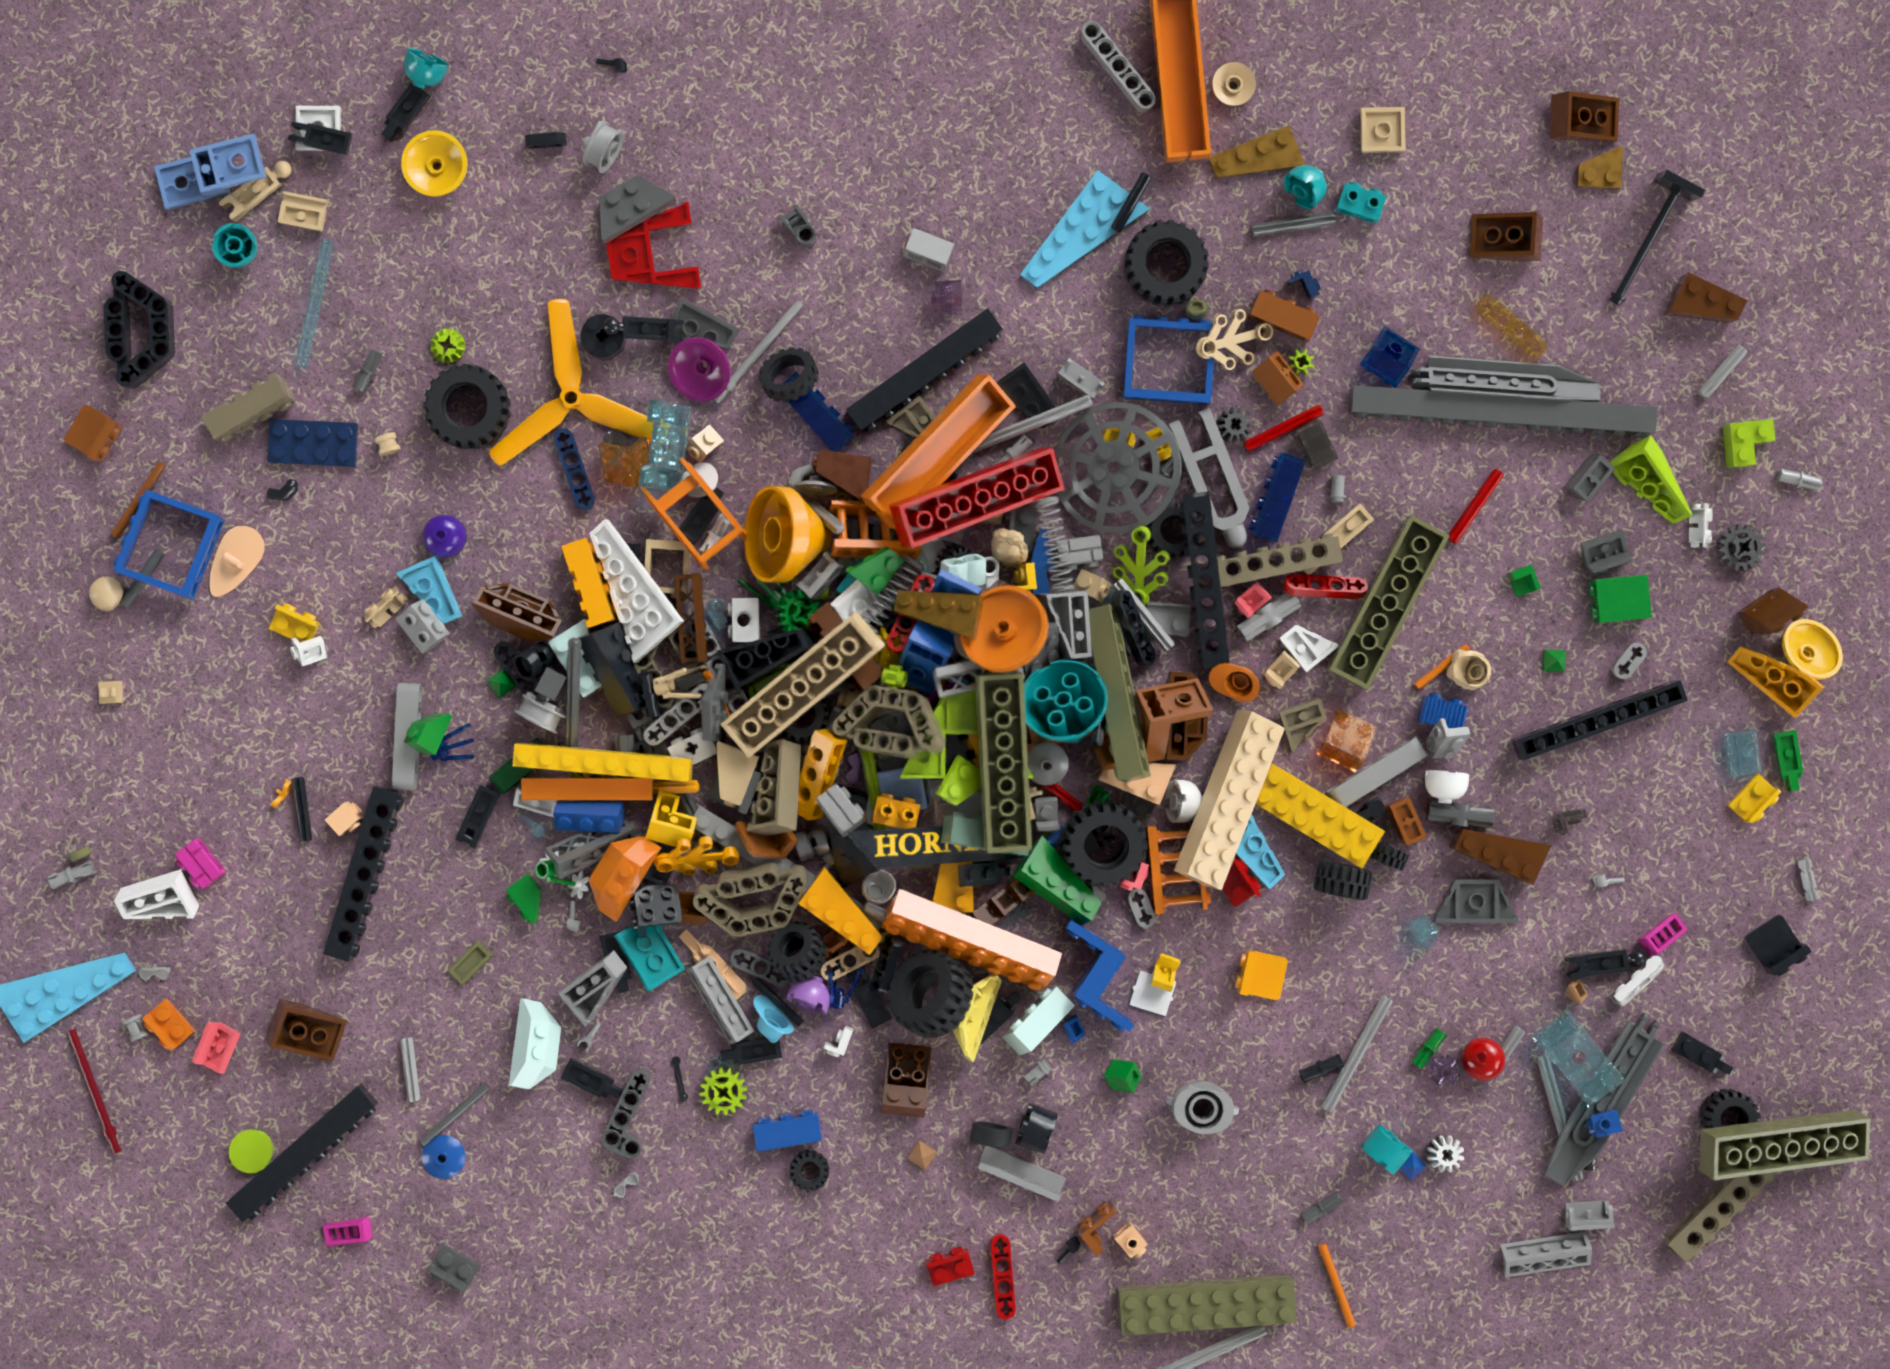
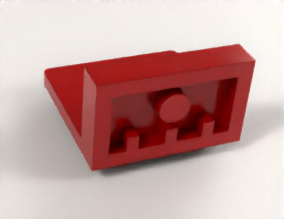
M1234 858L1222 888L1234 907H1237L1253 895L1256 897L1261 896L1259 892L1261 886L1255 878L1248 876L1246 872L1249 869L1243 860L1239 858Z

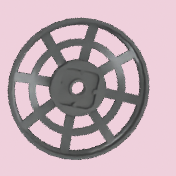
M1110 402L1086 410L1076 417L1065 429L1055 449L1057 464L1060 456L1071 459L1070 476L1073 486L1064 492L1063 490L1057 492L1062 504L1076 520L1097 531L1127 533L1132 532L1139 526H1148L1166 511L1179 487L1182 460L1179 446L1173 433L1157 415L1135 404ZM1121 408L1128 410L1123 422L1110 421L1097 425L1093 416L1094 413L1107 409ZM1136 413H1140L1152 420L1164 435L1152 441L1143 430L1132 425ZM1085 419L1090 430L1079 439L1073 451L1062 448L1070 432L1079 422ZM1109 428H1121L1117 441L1105 442L1101 431ZM1129 431L1138 435L1145 442V445L1134 449L1126 444ZM1093 436L1098 447L1092 452L1091 456L1079 453L1084 443ZM1169 443L1173 458L1172 479L1159 476L1160 461L1157 448ZM1149 452L1152 458V473L1141 471L1140 457ZM1077 461L1088 464L1089 476L1080 482L1076 473ZM1113 461H1117L1120 469L1117 473L1113 474L1109 470V465ZM1138 479L1148 481L1149 484L1145 491L1136 499L1131 488ZM1092 484L1102 490L1099 503L1089 498L1083 490ZM1156 484L1168 487V492L1161 504L1146 517L1140 504L1151 495ZM1123 493L1128 504L1122 506H1108L1110 494ZM1078 494L1086 504L1096 509L1095 523L1081 516L1070 505L1068 500ZM1132 510L1138 519L1137 522L1125 526L1104 525L1106 513H1122Z

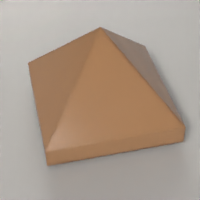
M1580 978L1574 979L1567 986L1566 996L1577 1005H1580L1588 997V993Z
M919 1140L907 1159L926 1170L937 1151Z

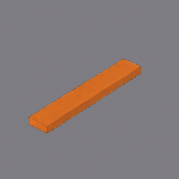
M521 778L522 800H653V779Z

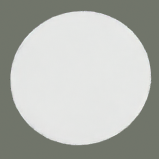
M701 462L693 466L694 469L713 491L718 482L716 469L709 463ZM687 471L684 472L682 480L690 475ZM699 485L688 493L692 497L706 496Z

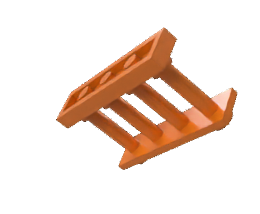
M845 499L831 501L828 511L832 515H837V519L844 524V532L838 534L839 539H834L831 557L866 558L887 546L901 558L907 555L912 559H918L922 545L914 548L901 547L900 541L891 540L890 528L881 519L882 540L869 539L867 516H877V511H873L865 501H846ZM846 515L859 516L860 540L847 538Z
M1146 826L1153 911L1155 914H1164V908L1170 905L1201 903V909L1208 910L1207 904H1211L1210 891H1206V886L1200 883V894L1166 897V895L1162 894V887L1165 884L1194 881L1181 874L1164 875V873H1160V865H1163V862L1178 861L1181 852L1163 854L1158 851V843L1164 840L1185 839L1190 829L1160 832V830L1156 829V826Z

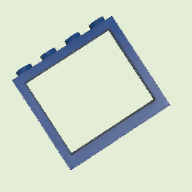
M1134 315L1133 318H1129L1122 399L1209 405L1212 396L1214 358L1212 357L1206 359L1204 394L1131 388L1135 327L1208 332L1209 334L1213 327L1211 321L1198 320V323H1189L1190 319L1178 318L1175 322L1168 321L1167 317H1155V320H1148L1143 315Z
M146 490L138 500V511L130 520L129 526L131 528L128 535L123 537L121 543L123 548L120 555H117L114 559L113 567L115 568L113 571L119 575L193 601L225 519L211 512ZM153 500L209 520L183 588L126 569Z

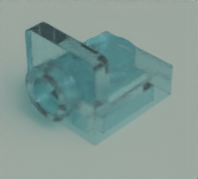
M719 597L708 602L709 607L705 609L718 632H721L727 628L725 623L728 620L722 610L717 612L716 609L727 603L725 598L720 600Z

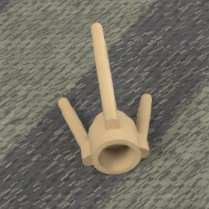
M700 665L688 670L683 668L666 676L653 679L656 695H663L664 699L702 698L701 694L671 693V690L675 689V679L705 669L706 666Z

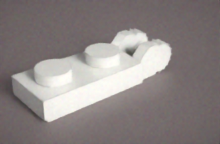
M1653 955L1651 959L1649 958L1646 961V967L1643 970H1637L1632 975V980L1626 985H1620L1616 989L1614 998L1621 1007H1624L1661 973L1660 971L1664 969L1661 957Z

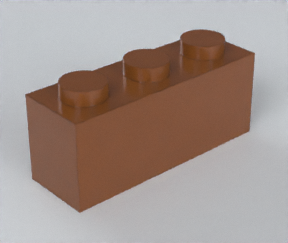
M1267 289L1264 291L1260 290L1248 317L1260 323H1268L1272 328L1308 343L1320 319V315L1316 314L1317 311L1306 306L1303 309L1296 305L1297 302L1289 298L1280 299L1276 297L1277 294Z

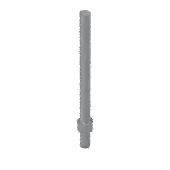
M797 300L734 372L726 390L719 397L713 399L719 404L729 392H732L737 387L736 383L804 306L800 301Z

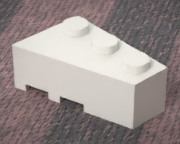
M181 869L120 888L114 900L123 919H152V917L173 919L174 916H186V919L194 918L199 908V904Z

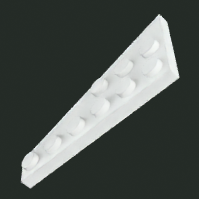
M604 519L589 534L597 557L601 560L604 569L603 575L608 581L609 592L619 622L622 623L625 630V639L627 644L630 645L633 654L631 657L634 663H638L684 621L611 522Z

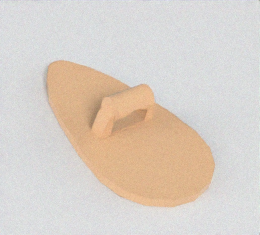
M236 526L223 536L210 572L209 584L210 592L213 596L220 597L235 589L262 559L265 551L264 541L255 529L248 526Z

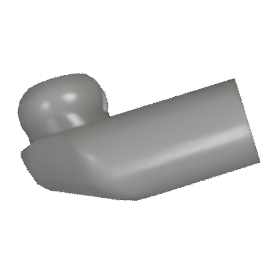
M812 464L793 470L788 486L794 489V485L802 482L804 477L815 474Z

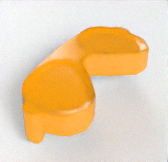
M285 779L286 782L282 787V791L279 789L275 791L280 796L270 803V806L273 808H277L288 795L289 789L292 786V782Z

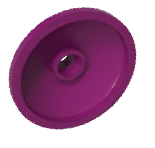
M701 337L688 338L677 344L670 354L668 360L670 379L675 388L685 397L699 402L711 401L719 397L728 387L731 378L730 364L726 354L714 342ZM703 362L707 364V368L703 366Z

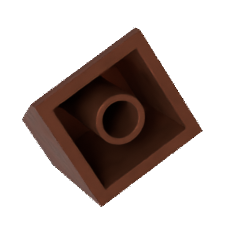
M819 450L818 455L814 454L813 469H816L818 476H822L823 479L854 499L864 501L860 496L869 486L872 457Z

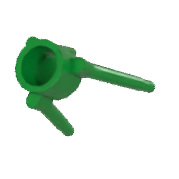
M740 578L738 579L740 584L764 601L770 609L779 610L776 606L782 605L780 598L786 597L787 592L782 583H777L780 591L777 588L772 591L765 582L756 579L769 594L768 598H766Z

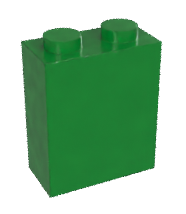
M1648 575L1590 580L1591 585H1588V594L1590 598L1592 597L1593 606L1590 607V615L1595 623L1652 618Z

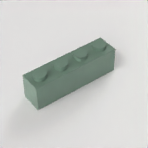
M953 812V816H944L941 842L985 850L982 817L972 816V819L966 818V814ZM1029 850L999 853L1028 856Z

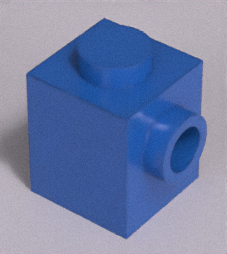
M1616 1109L1588 1115L1589 1121H1586L1590 1134H1594L1596 1138L1623 1131Z

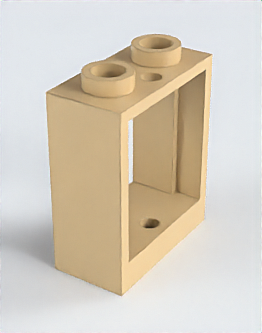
M646 539L645 569L650 576L652 549L684 551L683 575L690 574L691 554L680 541ZM690 579L682 580V588L680 589L686 594L689 593ZM659 587L663 594H670V598H676V588Z

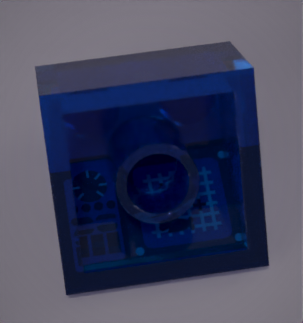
M1384 325L1359 365L1381 378L1386 384L1396 388L1409 372L1420 348Z

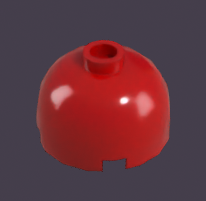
M1479 1037L1466 1044L1462 1051L1461 1062L1469 1076L1478 1081H1489L1501 1074L1505 1067L1506 1056L1503 1048L1496 1041L1490 1038Z

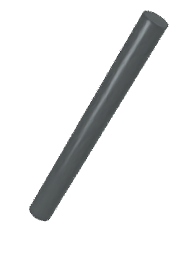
M486 1082L483 1083L419 1139L420 1143L426 1146L491 1089Z

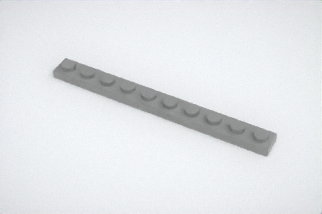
M702 806L698 807L693 816L697 818L696 830L711 837L725 847H735L741 857L754 865L772 862L778 865L780 870L798 865L786 857L785 859L751 856L747 852L735 826ZM808 870L807 883L803 894L816 877L815 874ZM797 877V878L793 881V884L796 885V881H797V879H798L799 877ZM851 897L863 912L864 904ZM865 914L879 930L883 922Z

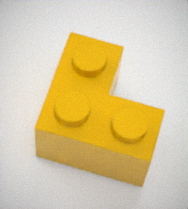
M659 790L645 838L673 847H677V841L680 839H688L691 842L697 818L676 812L680 796Z

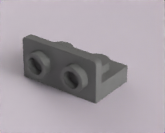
M1018 507L1006 512L1005 523H1009V531L1021 532L1024 536V542L1028 545V552H1033L1037 509Z
M443 1243L427 1270L431 1272L430 1275L435 1279H443L450 1283L449 1286L458 1292H465L481 1265Z

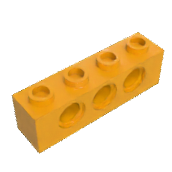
M830 729L814 731L810 739L811 743L808 752L804 758L802 771L799 775L797 814L808 821L823 817L824 812L817 805L816 798L833 786L847 743V739L838 736Z

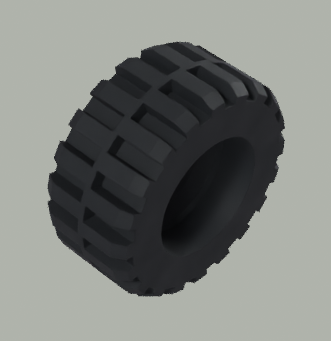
M1168 219L1167 222L1158 220L1152 225L1148 224L1140 232L1136 233L1125 254L1124 271L1127 275V283L1131 284V290L1135 294L1138 293L1141 296L1140 299L1145 302L1148 300L1155 306L1162 304L1164 307H1169L1172 304L1178 305L1186 299H1190L1201 287L1209 268V261H1207L1209 254L1208 250L1204 248V240L1196 235L1197 231L1192 228L1190 230L1186 227L1187 224L1183 222L1178 224L1175 223V220ZM1163 243L1174 245L1185 255L1186 270L1179 280L1173 283H1162L1154 279L1147 271V255L1156 245Z
M453 365L449 367V370L439 372V377L436 380L434 378L431 380L430 389H426L425 396L427 398L426 402H423V409L426 410L424 416L426 421L429 422V428L442 441L465 450L467 448L472 450L479 449L480 446L486 447L491 444L493 439L497 440L501 436L500 432L502 429H506L508 425L506 424L507 418H510L511 415L509 411L511 402L507 396L508 392L501 381L491 372L477 365ZM462 387L479 389L487 400V411L484 418L472 427L458 426L448 415L449 399L455 391Z
M1106 799L1105 802L1094 800L1093 804L1089 806L1087 803L1081 805L1082 809L1079 812L1075 810L1071 814L1072 819H1067L1064 825L1066 829L1062 831L1061 835L1063 843H1061L1062 851L1070 869L1074 874H1077L1079 879L1082 881L1087 880L1093 886H1096L1097 883L1101 884L1102 887H1109V883H1114L1116 886L1121 884L1120 880L1126 878L1128 881L1132 878L1131 873L1133 871H1139L1141 868L1139 863L1143 862L1146 857L1144 851L1147 849V841L1142 824L1130 809H1127L1119 802L1115 804L1112 800ZM1111 825L1117 827L1124 836V844L1121 851L1115 857L1105 861H1097L1088 857L1084 850V841L1087 835L1099 826Z
M934 949L920 951L918 955L914 954L908 958L907 962H903L900 965V970L893 975L894 980L890 982L889 986L891 992L888 994L889 1009L895 1021L903 1027L924 1038H937L939 1035L948 1034V1030H954L958 1026L957 1023L959 1021L962 1022L966 1017L964 1014L966 1011H969L971 1004H969L970 1000H973V991H971L973 989V981L970 979L971 975L965 969V966L946 953ZM939 980L936 995L930 1003L922 1007L925 993L932 984Z

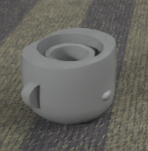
M1205 1080L1188 1082L1178 1087L1173 1096L1166 1097V1103L1172 1106L1173 1117L1178 1124L1196 1134L1221 1132L1228 1128L1233 1116L1239 1114V1107L1234 1106L1232 1098L1221 1087ZM1203 1098L1210 1100L1211 1109L1207 1114L1196 1115L1193 1113V1105L1197 1100Z

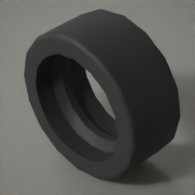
M973 1122L970 1141L984 1146L1008 1148L1011 1145L1013 1129L997 1123Z

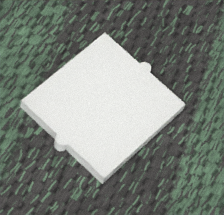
M1139 971L1136 984L1132 987L1134 991L1129 1005L1166 1016L1170 1001H1173L1172 994L1176 981H1174L1172 991L1168 992L1150 985L1152 974Z

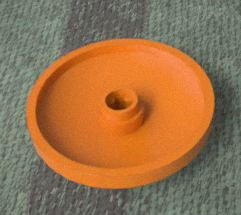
M999 586L985 591L981 594L984 600L976 640L960 634L963 649L976 665L985 670L1009 672L1019 669L1037 656L1046 641L1048 618L1045 609L1032 593L1020 587Z

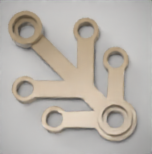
M1235 309L1231 313L1232 321L1222 339L1216 340L1221 328L1227 324V317L1223 314H1217L1212 319L1213 327L1208 336L1198 340L1196 352L1201 358H1214L1221 363V367L1224 370H1233L1236 362L1234 358L1226 357L1217 350L1220 348H1226L1239 357L1241 364L1251 365L1254 362L1253 353L1246 352L1236 344L1255 338L1260 341H1267L1273 336V328L1268 323H1259L1255 326L1254 330L1235 335L1240 323L1246 318L1244 310ZM1238 312L1240 313V318H1239V319H1237V313H1238ZM1219 317H1220L1221 320H1222V322H1221L1220 325L1218 324V318H1219ZM1261 328H1262V330H1263V334H1262V335H1260V329H1261ZM1205 344L1207 345V350H1206V351H1204V345H1205ZM1246 355L1249 357L1247 362L1245 361ZM1228 360L1230 361L1229 367H1227L1226 362Z

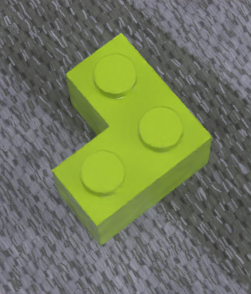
M1773 419L1723 425L1727 469L1756 465L1754 445L1775 441Z

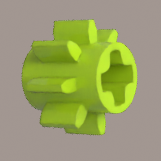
M1296 349L1294 351L1296 357H1288V360L1292 361L1290 367L1295 370L1296 375L1299 372H1303L1306 376L1308 374L1307 368L1313 369L1315 367L1313 364H1310L1314 356L1309 357L1307 349L1303 353ZM1303 358V363L1306 365L1299 367V362L1296 360Z
M890 664L889 668H884L881 682L887 685V688H904L907 683L908 674L906 671H902L903 666Z

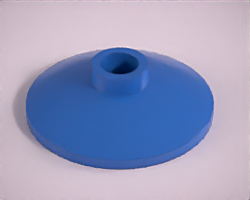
M449 1135L436 1136L424 1147L422 1152L424 1168L436 1178H451L458 1174L465 1164L466 1155L463 1145L456 1138ZM439 1155H445L446 1161L441 1162Z

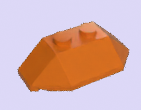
M645 836L610 843L589 878L599 911L615 922L618 921L661 850L659 845L646 839Z

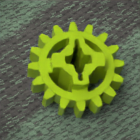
M720 1067L719 1073L713 1069L711 1071L712 1077L706 1075L704 1078L707 1083H701L700 1087L705 1089V1091L700 1092V1096L706 1097L702 1103L710 1104L709 1111L715 1108L716 1115L720 1113V1110L724 1112L725 1116L728 1115V1110L730 1109L735 1113L736 1105L738 1107L743 1106L740 1099L746 1100L747 1095L743 1094V1092L747 1091L748 1088L747 1086H742L745 1079H738L739 1072L732 1074V1068L724 1072L723 1067ZM727 1077L728 1080L719 1081L717 1078ZM735 1083L738 1087V1096L733 1092ZM710 1087H711V1089L714 1090V1098H713V1099L711 1098L710 1093H709V1088H710ZM719 1087H720L721 1089H723L724 1087H727V1088H728L727 1093H728L729 1095H727V1094H723V1096L720 1095V1094H719V1093H720ZM724 1101L731 1103L729 1105H719L720 1102Z

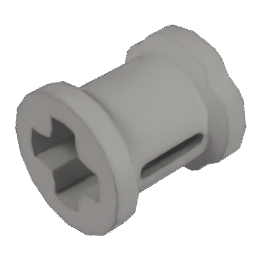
M141 1014L122 1022L123 1025L127 1026L131 1035V1042L150 1034L142 1023Z

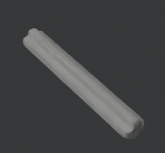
M1119 579L1114 583L1113 588L1116 591L1127 590L1131 592L1144 626L1162 649L1169 651L1175 645L1172 639L1125 581Z

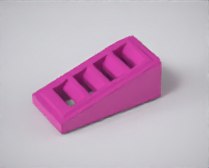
M1674 912L1642 935L1638 941L1649 956H1656L1688 929ZM1670 922L1674 924V926L1678 930L1677 932H1675L1669 925ZM1664 927L1666 928V930L1668 931V933L1671 935L1670 937H1668L1667 934L1664 932V930H1663ZM1656 933H1658V934L1660 935V937L1662 938V940H1663L1662 943H1661V941L1658 939V937L1655 935Z
M369 1217L322 1225L326 1246L361 1243L372 1238ZM350 1226L353 1227V1232H354V1236H353V1237L351 1236ZM341 1227L344 1228L345 1238L342 1237ZM332 1228H335L337 1239L335 1240L333 1238Z

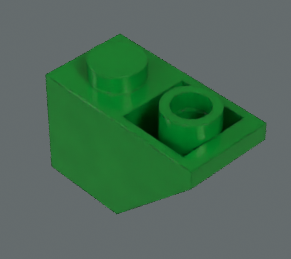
M528 873L506 889L508 892L506 896L512 905L515 906L517 904L520 908V916L523 920L533 925L539 920L543 890L533 876Z

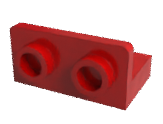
M962 1246L950 1249L948 1254H932L926 1260V1267L928 1268L933 1287L975 1274L968 1248L963 1249Z

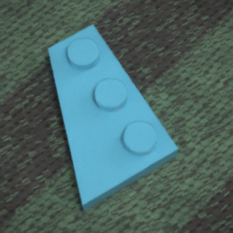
M437 556L396 573L409 586L413 594H416L420 600H425L443 624L462 617V613Z

